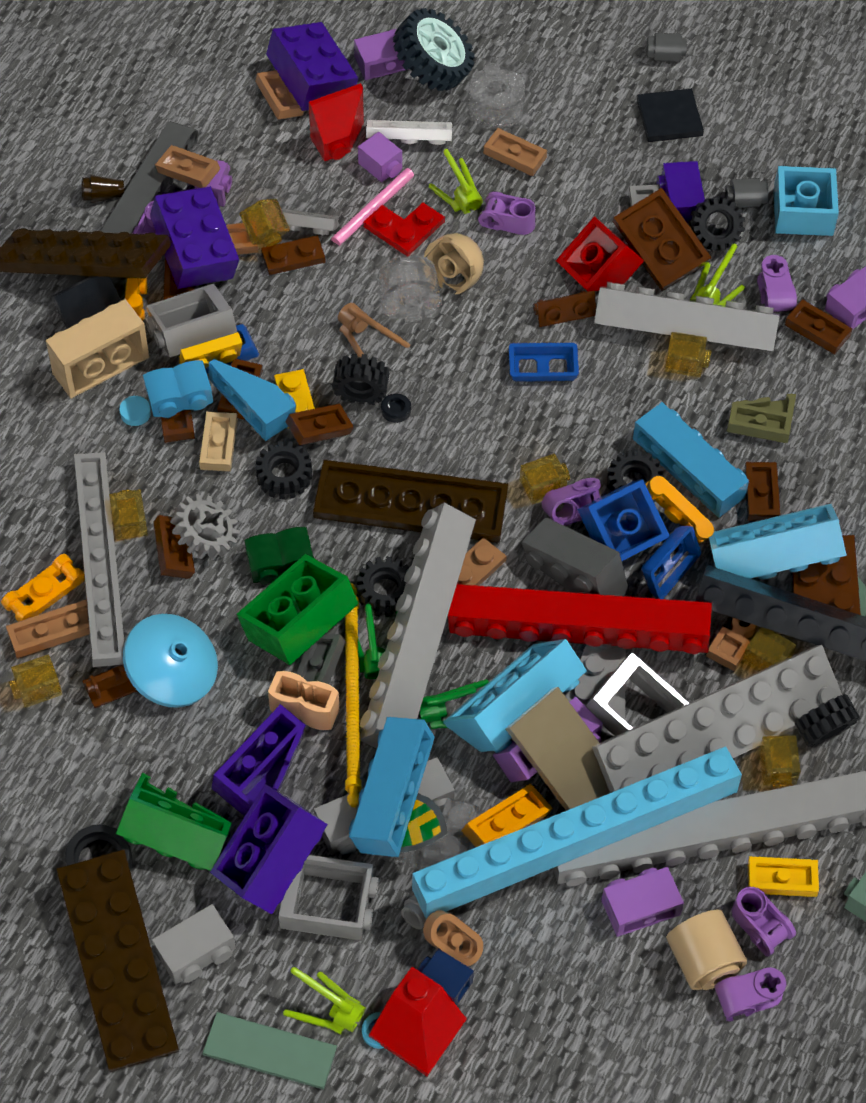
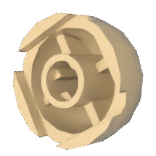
M463 234L444 235L430 243L424 253V258L427 257L428 266L425 269L430 280L443 288V283L457 291L455 294H460L472 287L482 274L484 266L482 251L476 242ZM460 273L464 276V280L457 285L447 284L443 276L454 278Z

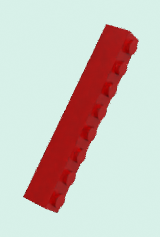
M457 584L448 612L449 633L462 637L472 635L487 636L493 639H522L527 642L566 639L568 643L587 644L593 647L608 644L610 646H619L623 649L645 648L658 652L671 650L698 654L709 653L712 603Z

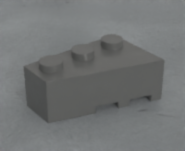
M546 517L522 541L526 555L525 559L528 564L534 569H540L570 592L626 596L629 593L620 553L606 545Z

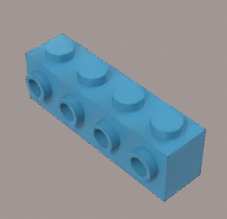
M661 402L635 422L633 440L646 452L652 454L654 459L657 458L661 466L718 518L746 497L749 480L745 473L730 464L720 450L710 446L703 439L700 432L689 427L675 410L668 408Z
M387 717L384 728L378 734V747L375 757L369 763V776L365 788L359 794L357 814L349 826V837L360 853L399 857L435 738L425 720Z

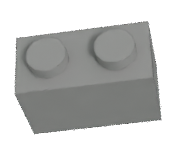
M213 904L152 939L154 952L175 985L181 981L189 983L202 974L204 967L213 962L216 965L225 962L232 956V951L236 949L233 934Z

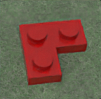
M424 202L405 219L384 205H381L363 222V227L408 257L445 223V216Z

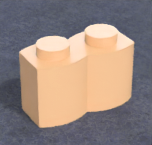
M278 671L268 690L269 707L272 712L281 704L311 728L318 730L332 729L340 708L339 692L331 685L319 681L307 682L298 674Z

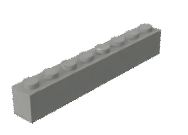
M446 503L428 510L422 519L421 525L423 530L413 548L415 556L412 566H410L405 574L404 581L406 585L403 594L396 604L398 612L395 622L388 630L387 639L389 641L387 648L378 662L380 671L377 680L369 692V697L371 698L369 707L360 721V727L362 728L360 741L375 748L378 747V734L384 728L387 717L418 718L476 519Z

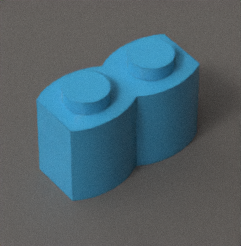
M202 360L185 362L174 368L156 369L143 375L153 417L169 418L183 409L201 410L213 403L211 386Z

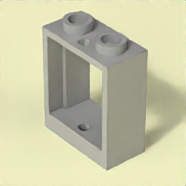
M214 283L146 306L149 317L145 318L147 330L150 335H154L158 348H164L169 357L179 355L181 349L237 333L232 308Z
M631 653L619 664L585 706L603 723V726L609 732L617 736L633 729V727L613 711L607 703L628 678L667 713L689 702L636 655Z
M309 855L304 862L302 870L296 875L281 901L279 911L280 929L362 941L364 930H371L373 909H368L369 899L376 898L379 878L373 877V864ZM304 875L362 883L355 922L297 914Z

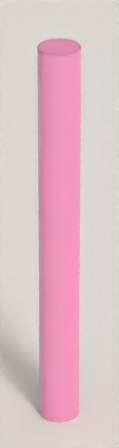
M406 168L342 227L331 240L339 246L363 225V222L381 205H384L414 177L412 170Z

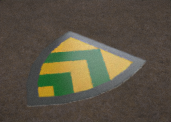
M417 794L400 853L419 850L435 843L448 834L443 813L439 806L429 797Z

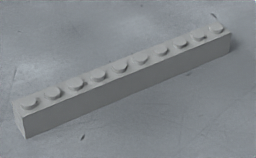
M866 771L712 802L554 867L553 870L557 884L566 883L567 886H577L583 884L587 880L586 878L600 876V879L606 880L618 876L620 871L633 869V872L641 873L659 863L666 862L667 866H675L683 863L689 857L699 856L700 859H709L715 857L719 851L732 849V852L739 853L751 848L752 844L764 842L766 846H773L783 842L784 838L797 836L798 839H807L814 836L817 831L829 829L832 833H837L847 829L850 824L860 822L863 826H866Z

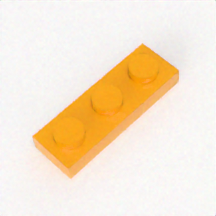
M529 784L468 822L461 831L475 847H478L537 823L547 816L553 808L534 786Z

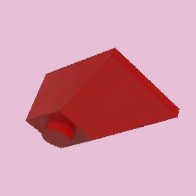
M361 83L309 101L310 138L324 162L330 159L339 160L347 153H350L364 124L363 86Z
M595 216L556 260L588 292L598 291L600 287H607V282L625 283L644 262L636 252Z
M411 967L392 993L369 1033V1037L428 1077L467 1018L441 985L414 967Z

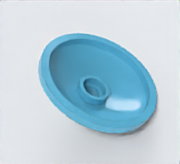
M173 614L149 616L140 621L130 631L124 643L123 664L130 682L140 694L156 704L174 708L192 705L210 691L216 680L218 661L212 642L200 627L184 617ZM175 648L179 649L183 655L177 654Z

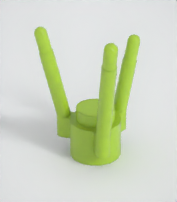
M444 149L443 153L461 185L454 191V200L431 183L428 187L447 202L455 212L462 210L464 214L471 212L470 210L479 209L483 199L476 189L464 159H459L462 174L449 150Z
M732 244L710 283L705 287L704 284L711 265L709 262L704 265L696 290L690 301H696V296L714 298L713 304L725 306L726 301H731L744 290V285H740L720 301L721 293L715 287L737 249V244Z
M292 967L290 971L293 975L334 1003L329 1012V1015L334 1020L330 1021L287 1009L283 1011V1015L329 1028L340 1035L344 1029L353 1032L358 1025L356 1022L361 1020L366 1007L361 1005L360 1001L347 994L323 972H318L317 977L329 989L298 968Z

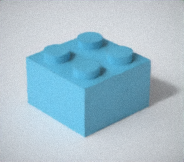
M778 166L773 188L775 234L833 236L839 215L836 168Z

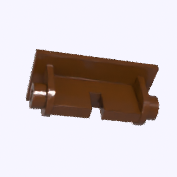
M583 290L579 294L545 301L539 299L537 303L533 304L534 313L538 315L539 327L595 316V291L585 292Z
M124 665L95 676L91 675L88 679L83 680L94 708L137 692L126 674Z

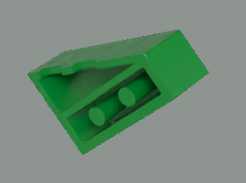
M142 772L129 798L116 834L122 836L129 843L135 845L143 844L151 847L162 856H174L186 861L193 868L211 871L217 862L232 823L198 803H194L190 807L176 799L178 792L169 787L164 792L149 783L151 777Z

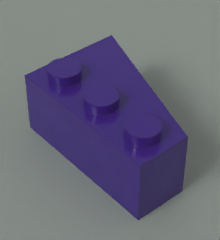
M280 704L213 775L211 789L245 817L265 784L278 792L280 791L302 741L306 725Z

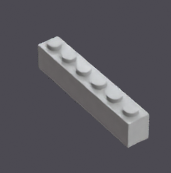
M607 282V287H600L595 324L774 351L780 315L774 314V308L756 305L755 310L743 309L744 303L726 301V305L722 306L713 304L714 298L696 296V301L684 300V294L669 291L666 292V297L654 295L655 289L637 287L636 292L624 290V284Z

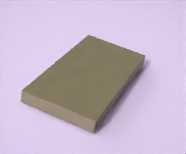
M559 687L552 688L506 728V731L566 811L610 793L592 749L593 746L600 743Z

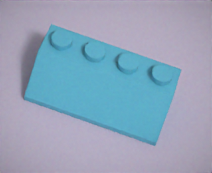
M832 504L715 531L709 537L716 568L749 579L754 577L769 579L776 576L777 572L789 569L790 572H798L807 569L809 564L821 562V564H832L838 562L840 557L847 556L839 519Z
M566 639L533 644L443 722L450 730L480 752H500L512 743L511 736L506 731V728L552 688L559 687L562 693L574 689L580 683L578 679L587 670Z

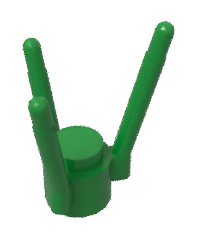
M366 604L369 649L366 650V655L364 656L358 639V660L360 673H364L366 679H376L380 671L378 662L385 649L376 646L372 606Z
M485 679L437 695L423 697L420 707L421 719L425 720L426 723L430 722L431 730L448 728L441 720V717L447 716L445 702L474 694L476 689L488 684L489 680Z

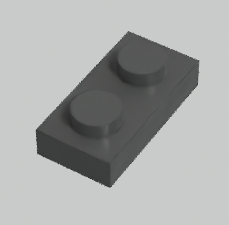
M324 634L304 652L296 674L303 677L307 682L319 681L329 684L345 645L343 637L340 634Z

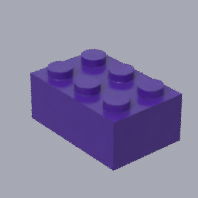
M322 22L274 28L272 30L266 55L302 111L309 110V101L357 85L358 76Z
M211 186L156 195L150 218L157 235L169 236L171 246L164 255L177 289L233 279L239 257Z
M265 784L210 873L241 898L273 914L278 904L283 900L294 878L302 870L304 862L312 849L320 841L322 833L328 824L292 799Z

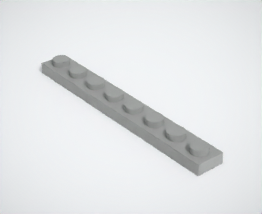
M105 452L74 454L92 666L124 665V634Z

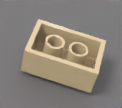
M126 299L108 306L105 310L89 318L82 319L78 324L64 331L57 332L46 340L52 373L70 398L149 358L144 322Z

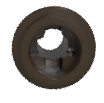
M89 174V177H82L83 201L95 203L122 197L124 181Z

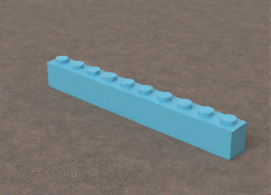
M725 746L412 873V891L426 919L435 911L447 912L737 793L742 774Z

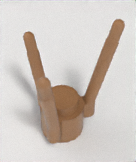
M348 303L338 314V321L343 324L339 331L346 336L358 357H362L364 353L352 332L361 333L367 328L368 324L402 346L410 347L408 342L373 320L355 303Z

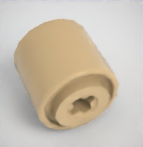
M710 910L691 917L673 928L666 936L667 942L692 990L713 989L718 982L737 976L747 964V959L722 910Z

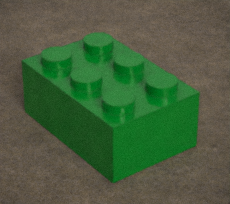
M305 554L236 615L248 641L291 665L359 603L348 576Z

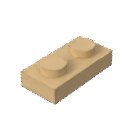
M206 412L199 461L200 470L231 471L238 422L237 413Z

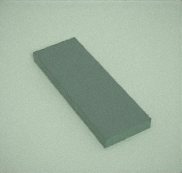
M217 1012L203 1050V1055L324 1090L337 1046Z

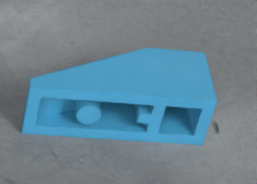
M215 359L209 362V380L265 441L288 427L285 421L289 414L295 413L296 404L291 395L288 393L284 394L277 385L223 362Z

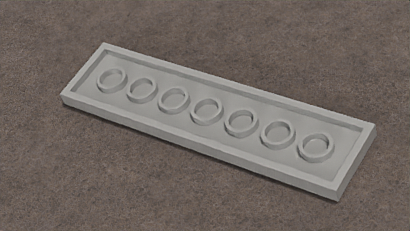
M817 645L597 744L592 749L609 791L612 793L725 746L732 758H735L797 729L795 723L801 716L819 707L818 705L826 703L832 698L835 699L837 696L842 695L823 646Z

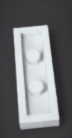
M367 121L366 138H370L377 132H380L387 139H401V142L406 144H414L418 140H429L430 144L442 145L446 141H452L451 122Z

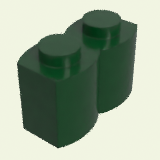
M307 527L288 528L276 534H260L244 540L253 583L260 582L262 585H270L303 555L307 554L314 558Z

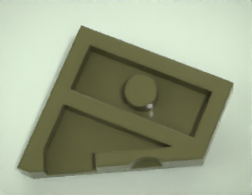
M786 394L785 400L772 402L769 397L758 398L754 401L743 400L733 402L727 432L788 443L796 394Z

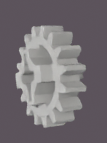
M196 494L193 499L187 496L174 510L173 513L175 515L170 523L176 526L172 533L181 536L178 544L186 543L189 546L187 549L188 553L196 550L198 551L199 558L202 559L205 554H208L209 558L214 560L217 555L224 557L236 544V537L240 531L234 527L238 521L229 518L232 511L231 509L224 511L221 508L223 505L222 501L215 504L212 503L211 496L208 495L205 500H202V497Z

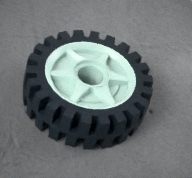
M421 8L412 12L396 29L395 36L393 37V42L395 43L394 50L399 52L397 54L398 60L404 61L402 65L404 69H410L412 71L410 75L413 78L419 77V83L422 85L428 83V88H437V91L451 90L470 73L474 66L473 59L475 56L473 52H470L473 49L471 43H466L468 40L466 34H460L462 29L458 25L456 27L452 25L454 22L452 19L448 18L445 20V14L439 12L436 15L433 9L427 11L426 8Z

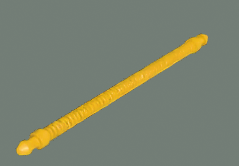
M351 583V586L356 596L357 588L353 583ZM359 604L345 616L347 779L345 780V790L349 794L347 802L352 808L358 806L359 792L362 790L359 750L357 613Z

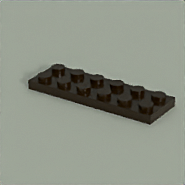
M21 228L12 232L11 236L0 247V272L146 278L169 249L171 242L168 235H157L155 233L129 234L128 232L104 233L102 231L78 232L77 230L53 231L51 229L28 230Z
M323 460L313 509V518L422 532L423 526L421 522L425 513L446 503L476 519L470 539L481 540L484 537L487 541L500 543L509 483Z
M125 850L57 868L109 1072L179 1052Z

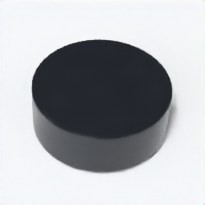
M390 394L381 402V414L389 422H403L411 414V402L402 394Z

